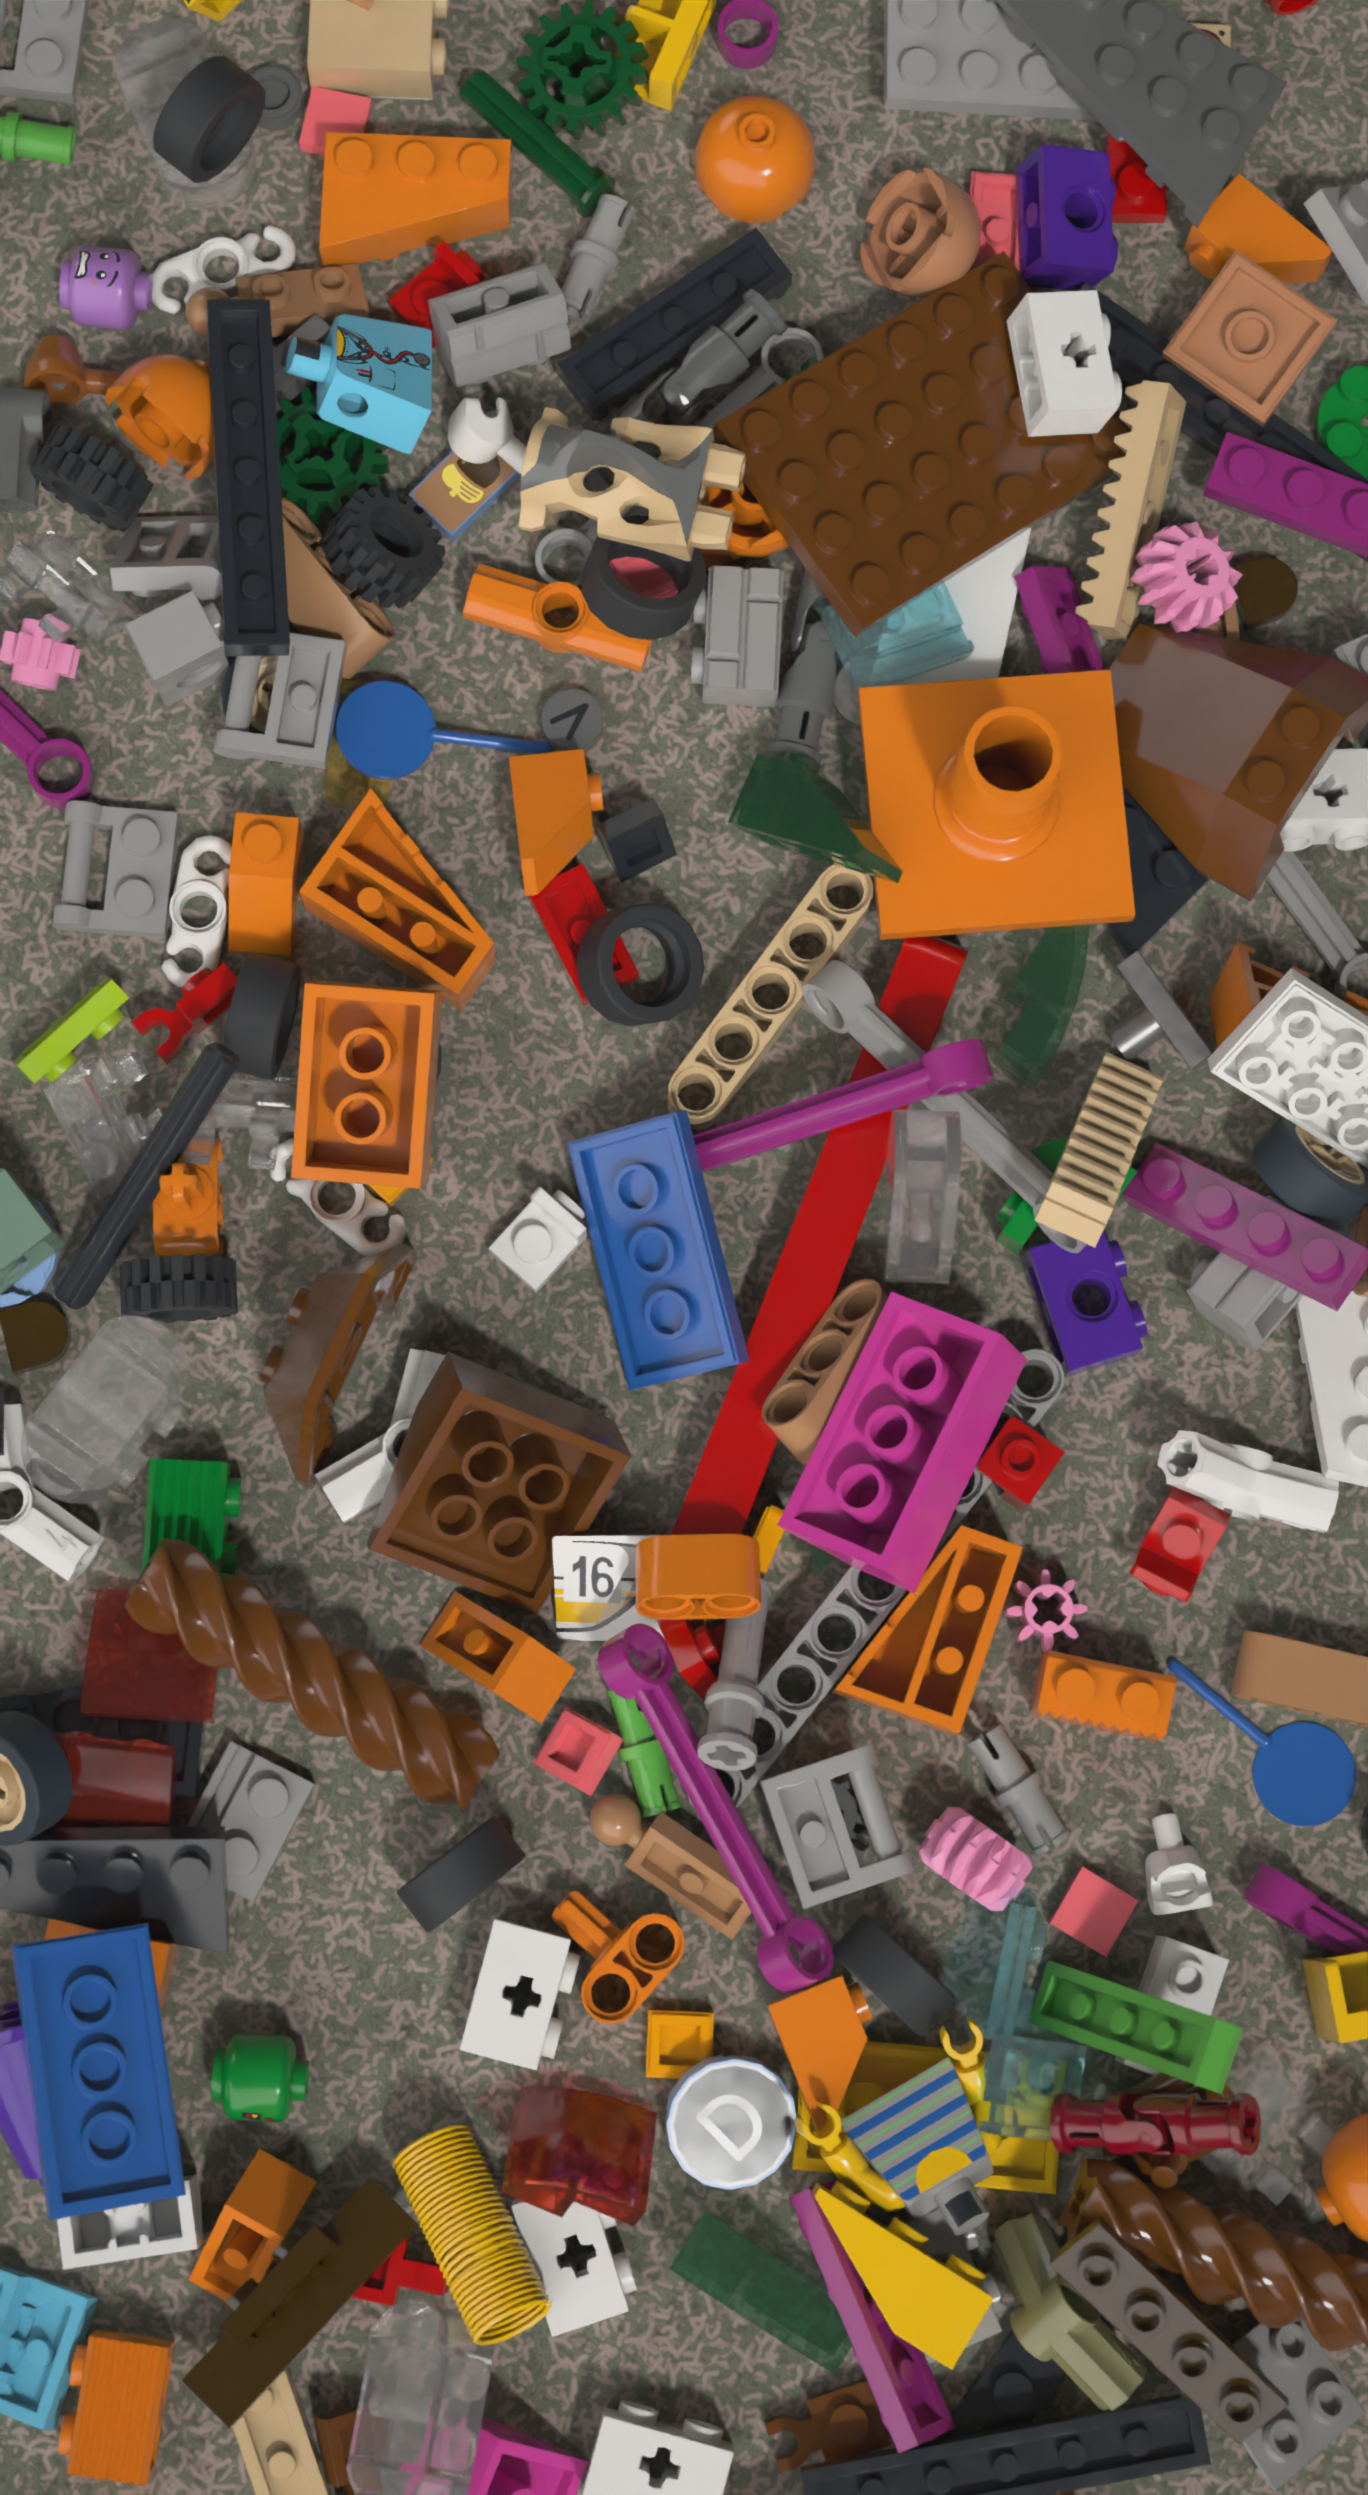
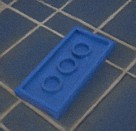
M687 1110L676 1111L567 1142L629 1391L750 1361Z
M148 1923L11 1946L48 2220L186 2195Z

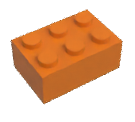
M319 980L304 984L291 1178L421 1189L429 1182L443 991Z

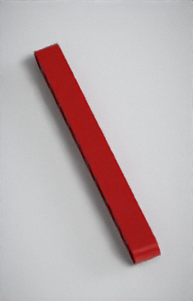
M935 936L904 939L878 1009L925 1053L930 1051L969 950ZM862 1046L848 1084L888 1070ZM908 1105L829 1131L747 1340L746 1348L750 1361L740 1363L736 1368L672 1535L742 1534L779 1440L765 1423L762 1417V1407L768 1395L833 1301Z

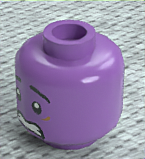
M86 245L77 250L72 260H64L60 274V304L62 309H70L72 318L78 325L128 330L134 326L140 310L150 311L153 276L151 273H142L141 262L134 251Z

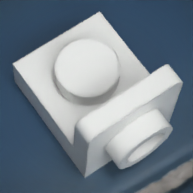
M538 1187L530 1196L531 1202L488 1248L491 1254L535 1293L543 1287L587 1238V1229L580 1223L585 1217L584 1211L562 1191L557 1190L550 1196L541 1187Z

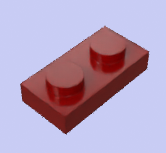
M582 863L554 877L538 895L527 896L582 1006H585L589 1002L580 987L576 963L580 943L593 921L608 911ZM619 937L615 943L612 963L614 977L620 988L638 980L639 972L621 937Z

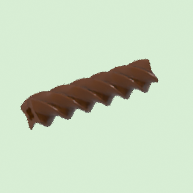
M163 1538L125 1597L127 1599L124 1605L131 1618L142 1628L160 1634H179L187 1652L197 1662L208 1667L219 1669L235 1668L244 1688L254 1697L273 1703L291 1702L300 1722L309 1731L327 1737L347 1736L356 1757L365 1765L381 1771L403 1770L411 1790L420 1799L430 1804H458L462 1814L480 1782L500 1754L492 1736L474 1719L456 1711L441 1710L430 1694L412 1681L401 1677L384 1675L374 1659L360 1648L347 1643L329 1641L317 1623L305 1614L288 1608L273 1607L265 1593L250 1580L235 1574L217 1573L207 1556L192 1544L178 1539Z
M1084 2159L1072 2196L1058 2221V2226L1068 2227V2242L1100 2217L1163 2279L1182 2274L1192 2293L1198 2300L1206 2304L1219 2305L1243 2297L1253 2316L1260 2324L1268 2328H1280L1303 2320L1317 2343L1328 2351H1341L1364 2343L1368 2348V2261L1347 2253L1326 2252L1317 2243L1298 2233L1282 2229H1265L1257 2220L1241 2211L1225 2206L1204 2205L1195 2196L1179 2187L1162 2188L1153 2182H1143L1137 2175L1119 2164L1101 2159Z

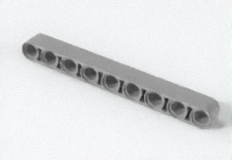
M1037 1349L1021 1352L1027 1359L1024 1367L1033 1366L1045 1373L1049 1382L1048 1392L1046 1395L1038 1398L1029 1397L1020 1391L1016 1383L999 1417L1005 1423L1009 1418L1016 1417L1033 1429L1057 1399L1064 1386V1372L1061 1363L1054 1355ZM985 1446L981 1457L986 1452L989 1446ZM976 1467L970 1477L971 1490L966 1497L960 1498L933 1556L992 1482L979 1473ZM851 1566L757 1686L764 1699L763 1713L757 1719H761L769 1724L774 1734V1741L767 1753L757 1756L753 1766L738 1771L721 1770L732 1779L734 1793L731 1799L736 1808L744 1801L907 1590L893 1585L892 1592L888 1598L880 1601L870 1600L864 1597L857 1584L858 1575L861 1570ZM829 1617H840L846 1620L853 1631L851 1646L841 1652H831L825 1649L817 1636L820 1622ZM791 1667L801 1668L811 1676L814 1684L813 1693L806 1702L800 1704L790 1703L779 1694L777 1680L780 1673L785 1669ZM687 1795L689 1804L694 1808L690 1798Z

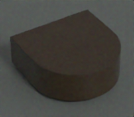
M1261 557L1231 566V568L1243 574L1234 586V591L1238 596L1236 607L1245 631L1275 622L1283 618L1290 611L1298 594V582L1293 570L1286 563L1276 558Z
M36 1301L0 1310V1323L11 1369L15 1375L53 1365L68 1351L71 1343V1328L66 1317L53 1305Z

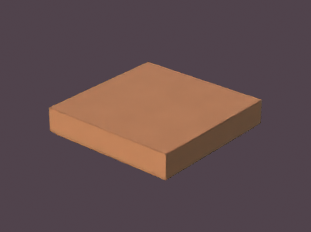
M1235 250L1162 353V357L1263 427L1335 328L1338 320Z

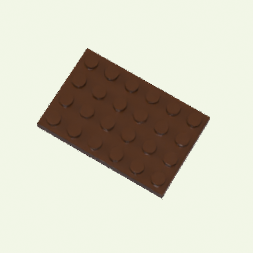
M1004 251L969 271L960 279L949 283L720 420L713 427L717 444L745 453L746 463L743 481L855 638L1115 475L1108 467L1109 461L1126 456L1114 443L1115 436L1129 433L1132 430L1119 418L1120 412L1118 409L1098 433L1028 437L1007 320L1027 293L1034 292Z

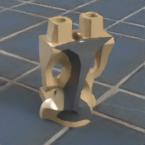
M544 408L542 417L536 422L531 431L524 457L520 488L521 511L519 529L533 532L545 529L546 526L558 527L560 513L572 510L597 521V534L599 538L647 548L684 561L692 560L694 547L701 549H728L734 520L733 511L704 506L707 486L740 492L745 473V453L725 445L716 444L713 429L707 427L661 425L630 417L613 418L610 429L615 434V438L588 429L573 430L566 415L557 409ZM638 441L653 443L660 448L661 455L657 460L632 445ZM597 467H608L615 474L613 485L604 491L592 492L587 490L584 486V478L588 472ZM637 505L647 508L649 520L641 525L628 523L622 518L623 511Z

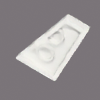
M1351 1291L1337 1312L1303 1295L1293 1308L1296 1309L1301 1336L1298 1340L1302 1363L1306 1364L1312 1396L1310 1410L1323 1478L1368 1487V1298L1358 1296L1354 1291Z

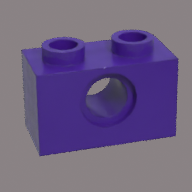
M1042 144L1016 167L1020 274L1029 286L1079 291L1085 282L1094 287L1114 272V266L1118 257V242L1112 231V206L1116 195V185L1113 177L1110 176L1109 153ZM1066 214L1072 219L1074 225L1068 220Z
M1103 1230L1096 1247L1086 1245L1079 1253L1068 1252L1054 1242L1028 1250L1024 1256V1261L1056 1358L1061 1363L1064 1378L1136 1356L1143 1349L1140 1338L1148 1335L1147 1326L1137 1300L1127 1301L1120 1278L1127 1276V1266L1121 1247L1116 1239L1107 1241ZM1080 1286H1091L1097 1289L1104 1298L1105 1307L1103 1313L1098 1316H1086L1080 1313L1073 1304V1290Z

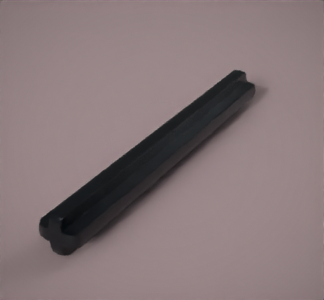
M214 1042L204 1047L54 1288L56 1298L64 1302L69 1308L79 1310L89 1304L159 1193L160 1175H170L172 1163L179 1161L238 1067L239 1057L224 1044Z

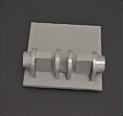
M1303 2320L1280 2328H1268L1258 2323L1233 2344L1236 2349L1288 2397V2406L1242 2442L1255 2462V2471L1257 2474L1264 2476L1273 2491L1283 2485L1365 2413Z

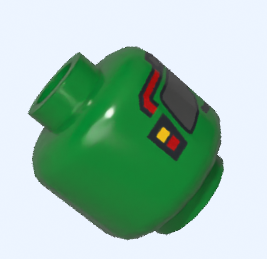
M236 2033L230 2038L226 2048H216L212 2069L211 2100L212 2102H221L223 2112L229 2119L280 2123L285 2121L290 2115L294 2100L306 2101L309 2084V2061L297 2060L296 2046L290 2037L284 2035Z

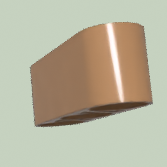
M282 498L289 620L302 635L345 641L347 650L342 677L350 679L396 637L395 629L374 599L369 603L361 599L363 592L361 588L356 586L351 592L343 585L348 577L344 573L336 576L330 568L336 559L325 557L324 547L328 543L323 541L324 536L298 506L288 499Z
M862 1279L853 1282L839 1293L768 1395L762 1407V1417L765 1423L795 1459L804 1465H807L889 1297L881 1285L872 1279Z
M1243 1631L1230 1695L1248 1701L1256 1698L1259 1699L1258 1703L1313 1716H1315V1712L1321 1713V1718L1368 1728V1657L1270 1634Z

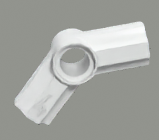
M410 1348L390 1428H388L387 1432L315 1474L344 1524L382 1502L397 1461L396 1447L399 1441L406 1436L416 1406L446 1355Z
M4 1404V1455L0 1456V1495L8 1490H19L24 1498L23 1506L15 1517L0 1520V1535L13 1542L72 1584L80 1574L85 1572L96 1557L104 1537L36 1489L24 1406L22 1404Z
M1179 1430L1171 1441L1162 1444L1157 1466L1164 1471L1167 1484L1201 1497L1204 1501L1221 1510L1224 1508L1231 1509V1516L1237 1518L1259 1520L1260 1516L1301 1529H1310L1324 1533L1328 1531L1339 1495V1481L1323 1478L1322 1473L1272 1461L1273 1456L1266 1452L1241 1445L1221 1443L1198 1432Z

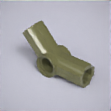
M1031 2213L1023 2218L1008 2220L993 2232L996 2240L992 2246L1018 2306L1010 2314L1011 2326L1017 2339L1035 2358L1041 2361L1053 2359L1102 2412L1107 2409L1113 2411L1129 2399L1132 2392L1144 2381L1147 2368L1100 2319V2312L1050 2265V2257L1059 2250V2247L1047 2219Z

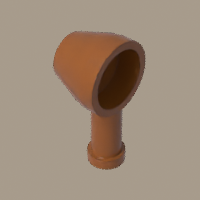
M50 335L38 342L27 363L24 374V388L47 389L50 396V404H74L79 402L86 393L106 395L107 389L122 372L85 368L78 347L73 340L61 335ZM51 383H68L62 390H57L51 385Z

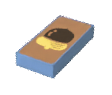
M514 429L513 435L527 447L528 441ZM452 451L408 494V498L417 503L415 508L421 514L426 512L432 519L431 523L453 543L522 475L499 455L489 462L474 464L461 459Z

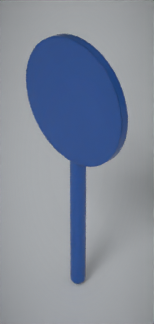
M392 681L371 682L354 690L341 705L335 725L337 744L347 762L362 774L382 780L402 778L419 769L429 757L434 742L536 754L553 751L552 745L548 742L436 729L433 714L425 700L413 689Z
M1171 1659L1168 1662L1167 1667L1173 1674L1260 1745L1253 1763V1783L1261 1803L1272 1815L1288 1824L1315 1826L1330 1821L1347 1806L1356 1784V1768L1349 1748L1336 1733L1319 1724L1297 1722L1282 1726L1268 1736L1178 1660Z

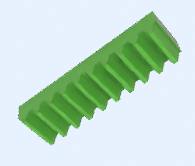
M1048 1960L1027 2022L1219 2094L1223 2093L1244 2029L1213 2016Z

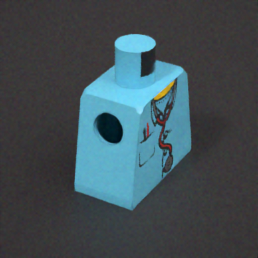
M342 314L335 317L324 344L298 336L293 338L287 353L285 372L317 382L316 413L322 420L411 455L432 411V330Z

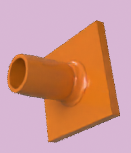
M1111 670L859 688L858 706L879 940L1133 921L1135 906Z

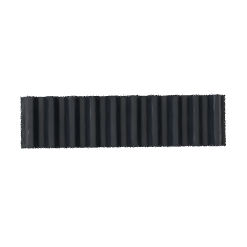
M756 227L557 363V374L591 420L601 421L607 417L612 408L615 406L620 408L627 403L632 394L642 393L649 386L650 382L657 379L662 373L670 370L675 365L680 367L690 346L711 325L719 327L744 303L742 295L752 288L768 302L773 298L779 299L785 295L788 288L792 285L793 274Z

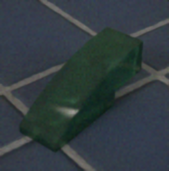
M1090 924L1049 927L1011 984L1005 997L1007 1001L1024 1012L998 1050L992 1064L1034 1091L1058 1050L1075 1009L1086 966Z
M704 2206L669 2261V2269L752 2324L835 2374L853 2345L836 2305L828 2295L826 2286Z

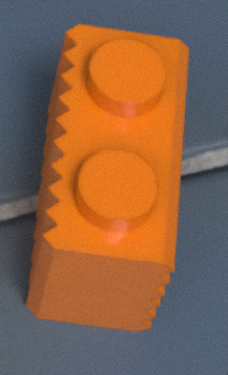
M1048 1650L1041 1654L1030 1711L1034 1718L1044 1715L1047 1721L1057 1718L1060 1724L1070 1721L1072 1726L1083 1724L1085 1729L1096 1727L1098 1732L1108 1729L1110 1734L1121 1732L1123 1737L1134 1735L1136 1740L1146 1738L1148 1742H1154L1167 1735L1177 1677Z
M96 2329L89 2335L88 2345L77 2344L70 2372V2385L81 2387L77 2414L66 2412L58 2448L59 2454L69 2455L67 2474L139 2486H147L155 2472L175 2341Z

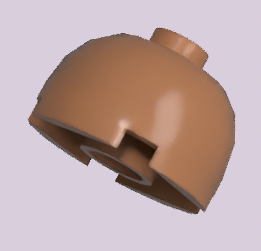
M923 168L924 171L920 173L909 169L900 172L882 188L871 205L865 220L874 225L870 235V245L861 241L860 248L864 271L876 285L895 293L917 298H926L968 273L975 262L981 241L982 224L978 209L972 198L949 177L929 168Z

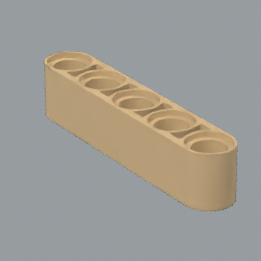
M840 862L830 866L821 874L674 1072L668 1084V1109L670 1113L687 1110L691 1130H702L710 1127L720 1118L804 1004L805 999L802 987L831 960L838 958L864 923L870 911L874 885L870 875L862 867L854 863ZM848 886L858 893L861 902L851 909H839L830 903L826 894L834 887ZM811 935L822 943L824 952L814 959H802L791 950L790 942L798 936ZM765 984H774L786 993L788 1000L782 1007L775 1010L765 1009L755 1002L753 998L754 991ZM738 1034L749 1042L751 1050L744 1058L729 1060L722 1057L715 1046L717 1041L722 1036ZM701 1084L712 1092L714 1100L706 1109L694 1111L684 1107L678 1095L687 1085Z

